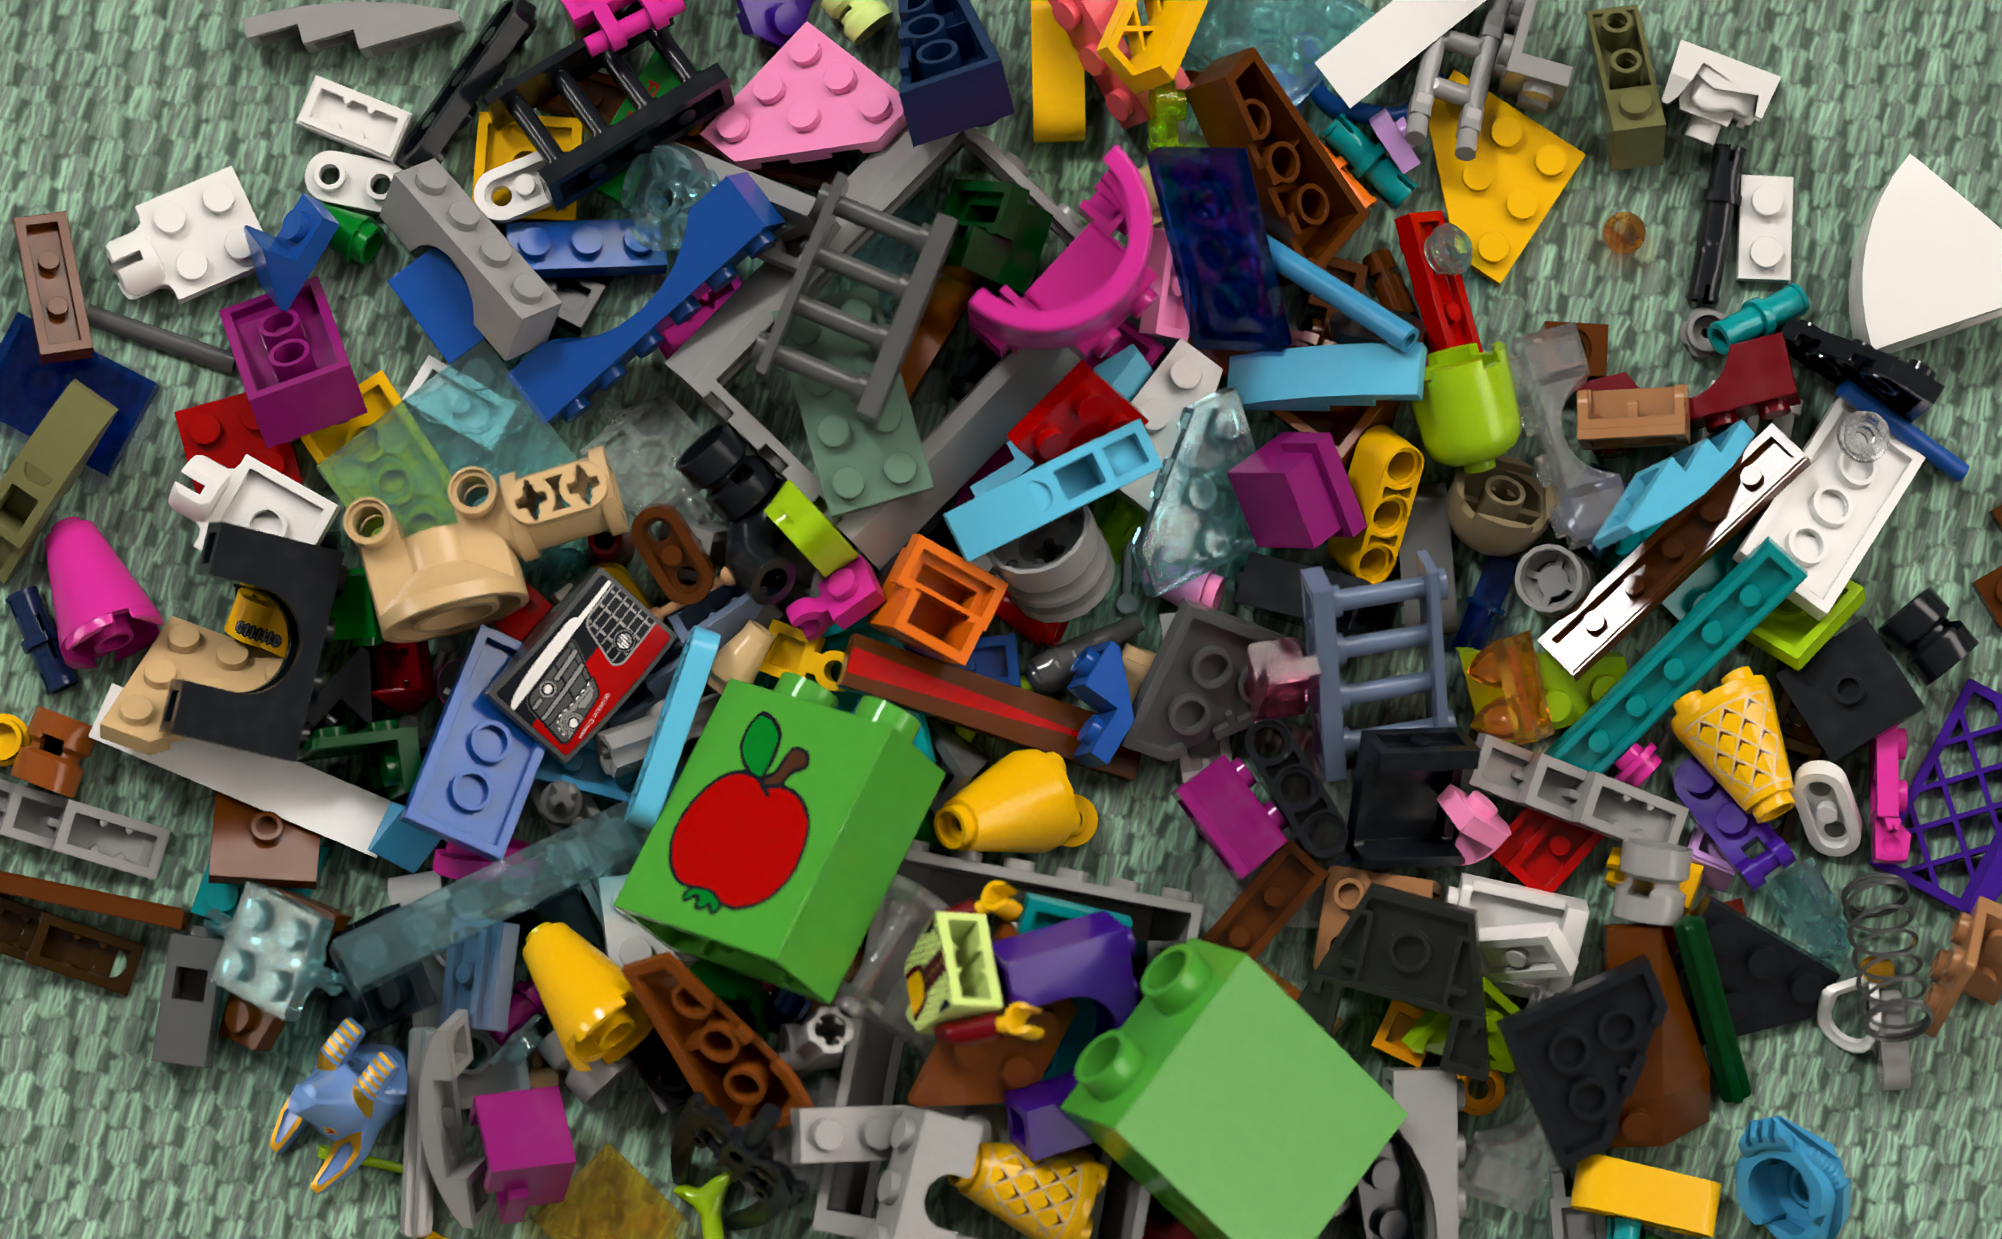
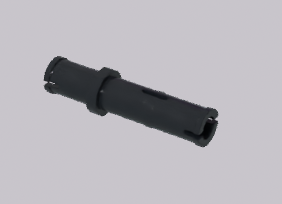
M1714 144L1713 146L1714 152L1707 189L1702 190L1700 195V202L1704 203L1689 289L1688 293H1686L1687 300L1698 302V299H1703L1702 303L1719 305V293L1734 211L1741 207L1742 196L1738 194L1747 149L1735 146V149L1731 150L1730 144Z

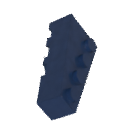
M898 0L901 28H898L901 46V57H899V71L901 75L899 96L913 147L973 127L989 126L1000 118L1015 114L1002 60L970 0Z

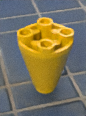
M1018 749L1001 758L946 801L943 807L937 811L934 818V830L939 841L945 847L957 849L958 851L1046 853L1064 844L1069 835L1078 831L1081 824V816L1075 805L1074 791L1066 775V764L1063 758L1055 752L1044 753L1038 749Z

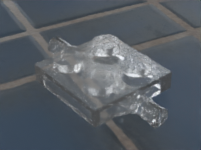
M663 388L643 403L629 407L626 410L617 403L609 391L600 392L602 400L596 395L591 402L592 407L608 423L602 433L579 452L583 459L588 457V449L602 445L605 446L624 507L635 518L641 510L651 504L664 503L674 508L684 506L697 520L699 525H706L708 523L706 516L711 521L716 513L699 493L701 490H695L676 469V463L681 455L704 434Z

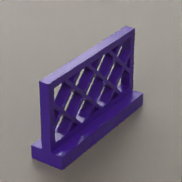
M1971 678L1968 679L1908 790L1906 812H1899V818L1902 820V825L1908 813L1910 814L1913 827L1906 830L1911 835L1916 834L1925 863L1903 869L1896 864L1872 863V858L1869 861V864L1885 873L1898 875L1906 880L1910 887L1960 913L1965 912L1969 914L1979 896L1997 902L2002 892V822L1999 824L1995 812L2002 809V801L1993 804L1984 775L2001 771L2002 762L1981 768L1973 743L1975 739L2002 732V694ZM1973 694L1994 705L1999 721L1998 725L1970 733L1964 710ZM1959 721L1963 735L1950 738ZM1966 742L1974 770L1945 779L1938 759L1944 748ZM1934 767L1938 781L1924 785ZM1977 778L1986 806L1956 814L1947 786ZM1941 788L1949 817L1920 825L1913 805L1919 794ZM1989 813L1995 832L1990 844L1968 850L1959 822ZM1952 824L1961 852L1931 861L1922 832ZM1984 854L1974 871L1970 857ZM1964 860L1970 881L1961 898L1939 887L1934 871L1935 867ZM1927 870L1931 883L1918 877L1915 873Z

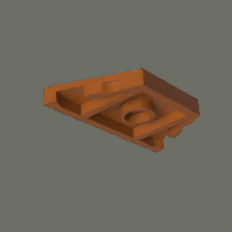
M1000 919L990 938L991 943L1019 935L1011 921ZM1068 997L1037 1006V1008L1042 1009V1012L1029 1015L1025 1022V1026H1036L1044 1029V1034L1037 1040H1028L1010 1032L1004 1033L1002 1040L964 1047L937 1040L908 1094L909 1103L916 1107L1005 1104L1004 1092L1040 1082L1078 1011L1074 1000ZM1004 1004L1003 1008L998 1012L1001 1017L1004 1016L1007 1009Z

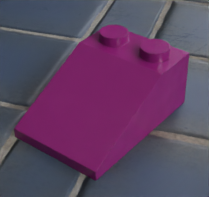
M318 276L305 281L287 312L279 309L267 294L218 310L249 403L267 448L295 441L301 436L332 425L346 423L354 417L368 413Z
M1223 754L1172 791L1171 794L1233 879H1242L1288 841L1281 831L1289 825L1270 800L1261 805L1250 788L1257 781L1241 759L1237 757L1230 762L1225 754Z

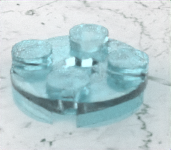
M660 145L654 147L656 149H653L649 154H640L631 163L623 183L622 203L623 209L631 210V218L635 225L628 226L632 235L640 244L654 251L674 252L679 251L685 236L689 209L720 181L716 172L707 169L701 157L691 149L677 145ZM665 190H671L673 195V202L669 210V202L664 198Z

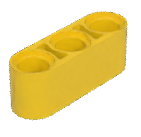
M1030 0L1033 143L1086 142L1085 69L1080 62L1079 53L1066 30L1055 20L1049 1Z
M1376 425L1362 434L1355 447L1347 475L1367 527L1355 537H1330L1327 548L1329 557L1351 576L1364 578L1372 584L1385 581L1395 566L1424 467L1422 453L1389 426Z
M1594 1154L1577 1162L1570 1207L1606 1217L1636 1220L1642 1222L1644 1226L1679 1234L1713 1238L1722 1184L1622 1159Z

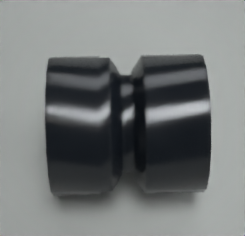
M724 421L709 429L691 444L677 461L676 469L695 490L706 489L705 501L725 523H730L745 515L767 495L776 482V476L758 455L747 456L745 454L747 443L728 422Z
M1931 586L1917 595L1877 629L1895 652L1906 651L1909 654L1906 665L1925 687L1946 673L1979 644L1977 639L1960 620L1951 622L1948 620L1947 616L1950 608Z

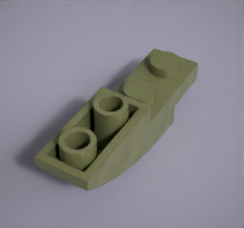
M77 379L71 381L0 481V581L4 584L12 579L59 500L71 490L119 410Z

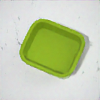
M789 479L764 510L766 515L825 578L859 557V554L828 519Z

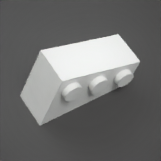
M1183 338L1179 339L1131 402L1149 420L1144 427L1164 467L1113 491L1114 494L1135 507L1139 513L1166 533H1168L1223 372L1220 366Z

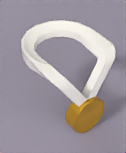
M1868 956L1864 958L1860 964V968H1863L1873 959L1878 958V956ZM1885 959L1869 967L1866 972L1876 976L1890 977L1894 976L1895 967L1889 959ZM1863 975L1861 986L1862 988L1868 986L1869 991L1883 981ZM1856 977L1829 985L1822 990L1818 1001L1817 1020L1822 1033L1833 1044L1851 1053H1864L1873 1047L1876 1040L1868 1035L1862 1039L1847 1036L1836 1027L1831 1015L1839 995L1857 990ZM1890 984L1878 988L1870 996L1880 999L1879 989L1888 987ZM1869 1000L1870 1008L1879 1004ZM1881 1012L1872 1019L1881 1023ZM1869 1022L1870 1028L1879 1032L1880 1027Z

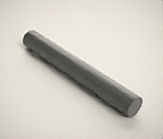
M91 304L86 311L89 326L231 374L234 373L236 361L231 351Z

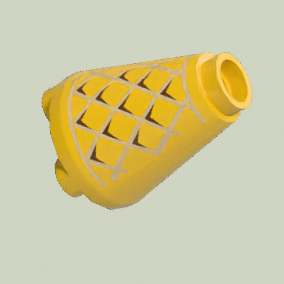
M1744 666L1724 676L1721 679L1722 686L1706 694H1703L1701 690H1696L1676 700L1673 703V707L1677 715L1672 719L1670 727L1675 736L1747 814H1753L1757 823H1764L1783 815L1796 805L1791 795L1795 788L1771 686L1766 677L1761 674L1754 675L1749 666Z
M980 1142L971 1179L955 1175H947L949 1184L957 1187L962 1195L1030 1239H1089L1093 1228V1220L1090 1213L1094 1205L1095 1196L1101 1192L1105 1185L1107 1167L1106 1164L1096 1161L1094 1153L1083 1147L1031 1161L1013 1143Z

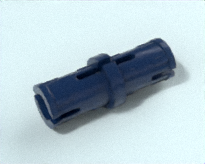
M31 586L9 595L5 601L9 605L24 641L20 645L24 654H31L46 688L45 691L50 696L79 683V680L75 676L73 669L63 661L59 648L57 628L53 626L38 593V587Z

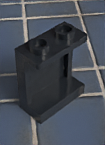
M1461 727L1362 730L1347 823L1348 841L1345 845V848L1363 869L1374 873H1388L1393 868L1413 867L1424 871H1437L1442 866L1460 865L1462 853L1452 842L1454 823L1439 804L1437 798L1449 784L1460 789L1463 770L1478 769L1481 749Z

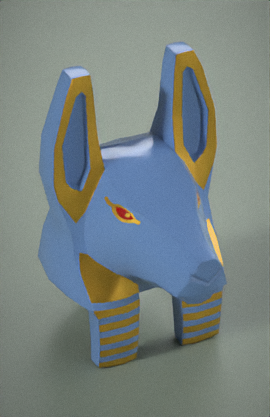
M345 1018L322 1045L312 1074L302 1083L296 1084L293 1092L281 1109L271 1136L270 1147L278 1154L283 1153L310 1124L319 1133L334 1141L328 1157L310 1185V1188L316 1194L325 1193L354 1173L369 1155L379 1131L406 1106L408 1053L398 1046L376 1043L359 1044L366 1031L352 1018Z

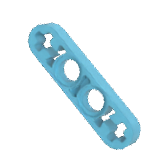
M694 625L687 637L626 809L624 818L626 823L651 831L659 817L717 653L721 637L718 633Z

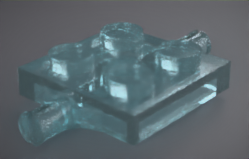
M247 881L233 918L217 908L209 910L206 914V917L212 920L204 919V927L223 936L225 939L210 979L211 982L284 1021L298 1022L305 1000L315 986L332 996L340 994L343 990V987L335 983L345 984L344 975L324 966L325 948L335 921L264 884Z

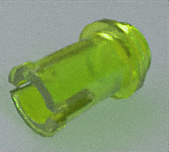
M1120 500L1116 504L1115 509L1099 527L1111 549L1115 565L1121 560L1120 552L1138 529L1146 523L1145 516L1134 505L1128 511L1126 510L1129 503L1124 500Z

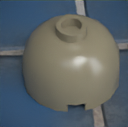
M1505 454L1495 458L1496 466L1484 472L1466 474L1464 466H1458L1447 495L1446 509L1450 527L1460 541L1474 551L1488 556L1509 557L1522 553L1540 539L1553 515L1556 499L1553 488L1547 480L1542 487L1539 481L1531 476L1534 471L1532 466Z

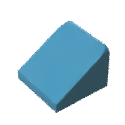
M390 802L367 850L415 874L441 839L399 821L405 806Z

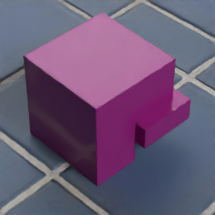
M1281 432L1227 472L1257 547L1315 549L1330 537H1355L1367 527L1331 433Z
M559 1085L474 1096L469 1113V1121L471 1126H479L488 1166L484 1188L486 1193H495L501 1224L522 1222L527 1206L564 1202L576 1165V1157Z

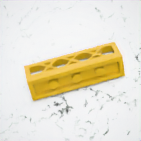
M1119 0L1095 52L1134 95L1170 82L1176 76L1209 0H1144L1148 17L1146 26H1141L1137 9L1138 0ZM1122 36L1128 37L1132 55L1131 61L1117 48Z

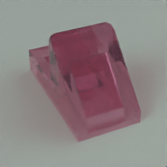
M1297 637L1250 644L1247 648V663L1253 722L1255 723L1264 718L1279 719L1305 714L1322 675L1317 655L1303 657Z

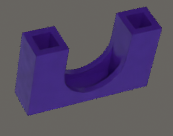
M1105 910L991 943L1002 1003L1007 1008L1015 1002H1023L1037 1007L1068 997H1089L1092 999L1096 1011V1030L1093 1038L1095 1040L1105 1032L1120 1030L1141 1002V992L1133 976L1131 957H1134L1136 953L1134 937L1126 925L1120 923ZM1076 1065L1054 1078L1004 1092L1010 1141L1031 1161L1095 1142L1060 1109L1061 1105L1079 1083L1075 1077Z

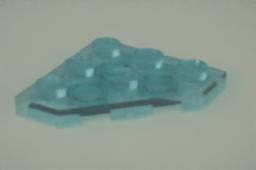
M1209 0L1183 60L1202 72L1213 60L1254 46L1296 107L1326 78L1315 62L1376 13L1357 0Z
M1225 387L1185 406L1182 410L1176 426L1181 430L1171 457H1164L1162 462L1164 467L1160 468L1149 496L1154 499L1144 527H1137L1130 546L1146 596L1159 597L1257 548L1227 474L1228 471L1256 451L1237 388Z

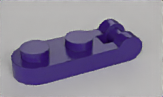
M1696 757L1685 760L1677 768L1674 775V790L1680 804L1689 808L1688 814L1752 892L1766 883L1764 877L1778 867L1784 870L1796 861V857L1789 846L1775 833L1767 822L1757 823L1753 814H1747ZM1759 842L1765 851L1751 860L1744 852Z

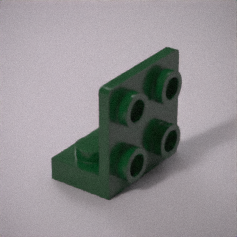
M398 720L366 724L367 728L353 731V734H347L346 726L317 729L314 731V735H310L309 741L301 745V750L296 758L298 762L370 753L371 761H368L366 765L368 788L370 792L376 793V795L395 803L409 797L422 764L417 727L399 728Z

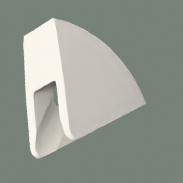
M1909 154L1881 189L1867 214L1858 236L1849 281V316L1853 339L1862 340L1875 349L1890 354L2002 317V229L1911 154Z

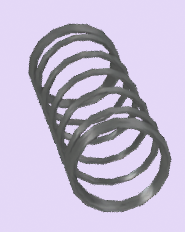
M1885 872L1870 873L1852 880L1842 890L1840 899L1844 907L1843 914L1847 922L1851 924L1848 928L1847 938L1855 948L1852 952L1851 961L1859 972L1856 977V987L1859 993L1864 996L1860 1004V1011L1863 1015V1029L1868 1036L1878 1041L1903 1042L1925 1033L1932 1025L1934 1017L1930 1006L1918 1000L1926 993L1927 984L1921 979L1910 977L1916 974L1923 965V961L1919 956L1908 952L1917 945L1919 940L1915 932L1904 928L1913 920L1915 915L1911 908L1904 906L1910 897V887L1903 878ZM1891 884L1899 885L1904 889L1901 898L1894 903L1879 905L1863 912L1864 909L1850 904L1856 895L1874 886ZM1861 885H1864V886L1860 887L1858 890H1856L1854 893H1852V894L1849 896V898L1847 899L1848 894H1849L1853 889H1855V888H1857V887H1859V886H1861ZM1898 909L1906 910L1909 914L1907 921L1890 928H1867L1857 924L1863 917H1880L1891 914ZM1882 910V912L1873 913L1875 911ZM1848 912L1858 917L1852 920ZM1853 928L1872 932L1873 934L1867 936L1857 945L1853 938ZM1901 932L1908 933L1913 937L1912 944L1899 951L1884 953L1872 952L1861 948L1870 939L1882 934ZM1860 951L1871 956H1878V958L1873 959L1863 968H1860L1857 962V953ZM1899 956L1912 957L1918 962L1917 968L1913 971L1898 976H1876L1866 972L1869 967L1887 958ZM1863 975L1883 981L1871 988L1867 993L1864 992L1861 986ZM1915 981L1923 987L1918 995L1911 998L1880 1000L1870 996L1878 988L1894 982ZM1867 999L1879 1003L1871 1007L1869 1011L1866 1012L1865 1006ZM1896 1007H1912L1926 1013L1923 1019L1903 1025L1883 1024L1872 1019L1880 1012ZM1869 1022L1885 1029L1901 1030L1916 1028L1901 1033H1882L1871 1029Z

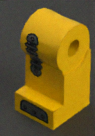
M238 589L224 626L225 632L242 643L260 647L285 658L288 633L284 617L279 608L269 597L256 589Z

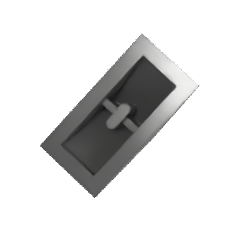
M926 716L936 760L934 764L946 774L930 805V808L936 815L937 811L943 807L946 801L979 776L991 757L941 721Z

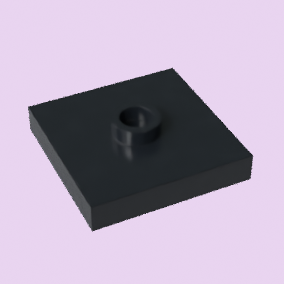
M1866 617L1828 640L1800 671L1787 666L1775 674L1834 764H1838L1925 709L1924 704Z

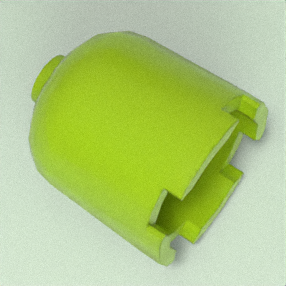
M1501 341L1491 344L1492 351L1479 353L1476 342L1427 354L1429 365L1425 366L1422 401L1410 400L1420 438L1427 454L1438 463L1447 466H1464L1466 474L1484 472L1496 466L1495 458L1507 453L1516 444L1521 432V416L1506 344Z

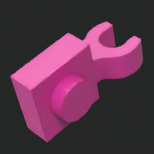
M859 554L857 559L841 567L817 584L821 596L798 599L790 604L785 611L791 625L794 628L800 625L806 639L810 642L821 637L834 623L843 630H846L887 601L871 565Z

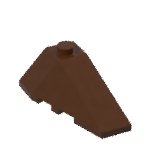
M1648 923L1605 924L1604 972L1644 954L1651 963L1669 1007L1661 1027H1656L1645 1053L1648 1058L1632 1096H1627L1616 1122L1618 1129L1609 1148L1665 1146L1709 1122L1711 1073L1660 925Z

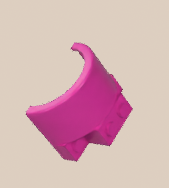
M1117 144L1102 159L1108 166V171L1094 187L1097 192L1089 201L1084 199L1078 207V214L1089 225L1025 292L1024 296L1020 298L1005 284L999 290L998 298L982 287L968 302L969 330L1000 358L1010 349L1015 354H1018L1023 348L1047 350L1068 347L1085 362L1093 353L1102 358L1122 335L1116 328L1129 314L1138 319L1158 297L1153 291L1157 285L1158 275L1148 267L1153 225L1148 191L1136 166ZM1119 232L1125 237L1128 236L1127 248L1114 238Z

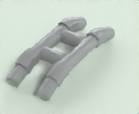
M1490 0L1478 38L1450 29L1423 50L1406 116L1405 140L1408 144L1419 146L1425 143L1434 98L1463 106L1457 123L1455 156L1462 161H1470L1475 158L1484 116V105L1512 0ZM1445 50L1474 59L1468 86L1438 77Z

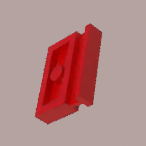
M1524 808L1509 825L1511 835L1490 857L1494 858L1522 886L1554 893L1604 836Z

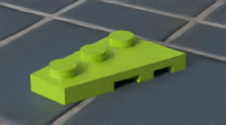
M1455 647L1478 735L1479 733L1489 734L1509 743L1573 725L1628 672L1625 658L1620 652H1608L1580 679L1575 681L1547 652H1524L1522 649L1502 648V651L1475 650L1474 647Z

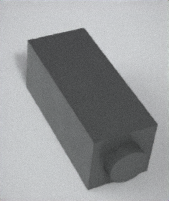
M187 925L186 935L171 933L151 1061L202 1068L213 1067L231 948L230 941L218 939L219 929Z

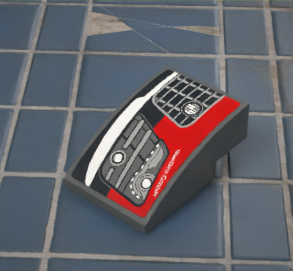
M599 566L583 572L554 612L544 615L484 696L545 748L561 764H566L623 705L678 636L606 570Z

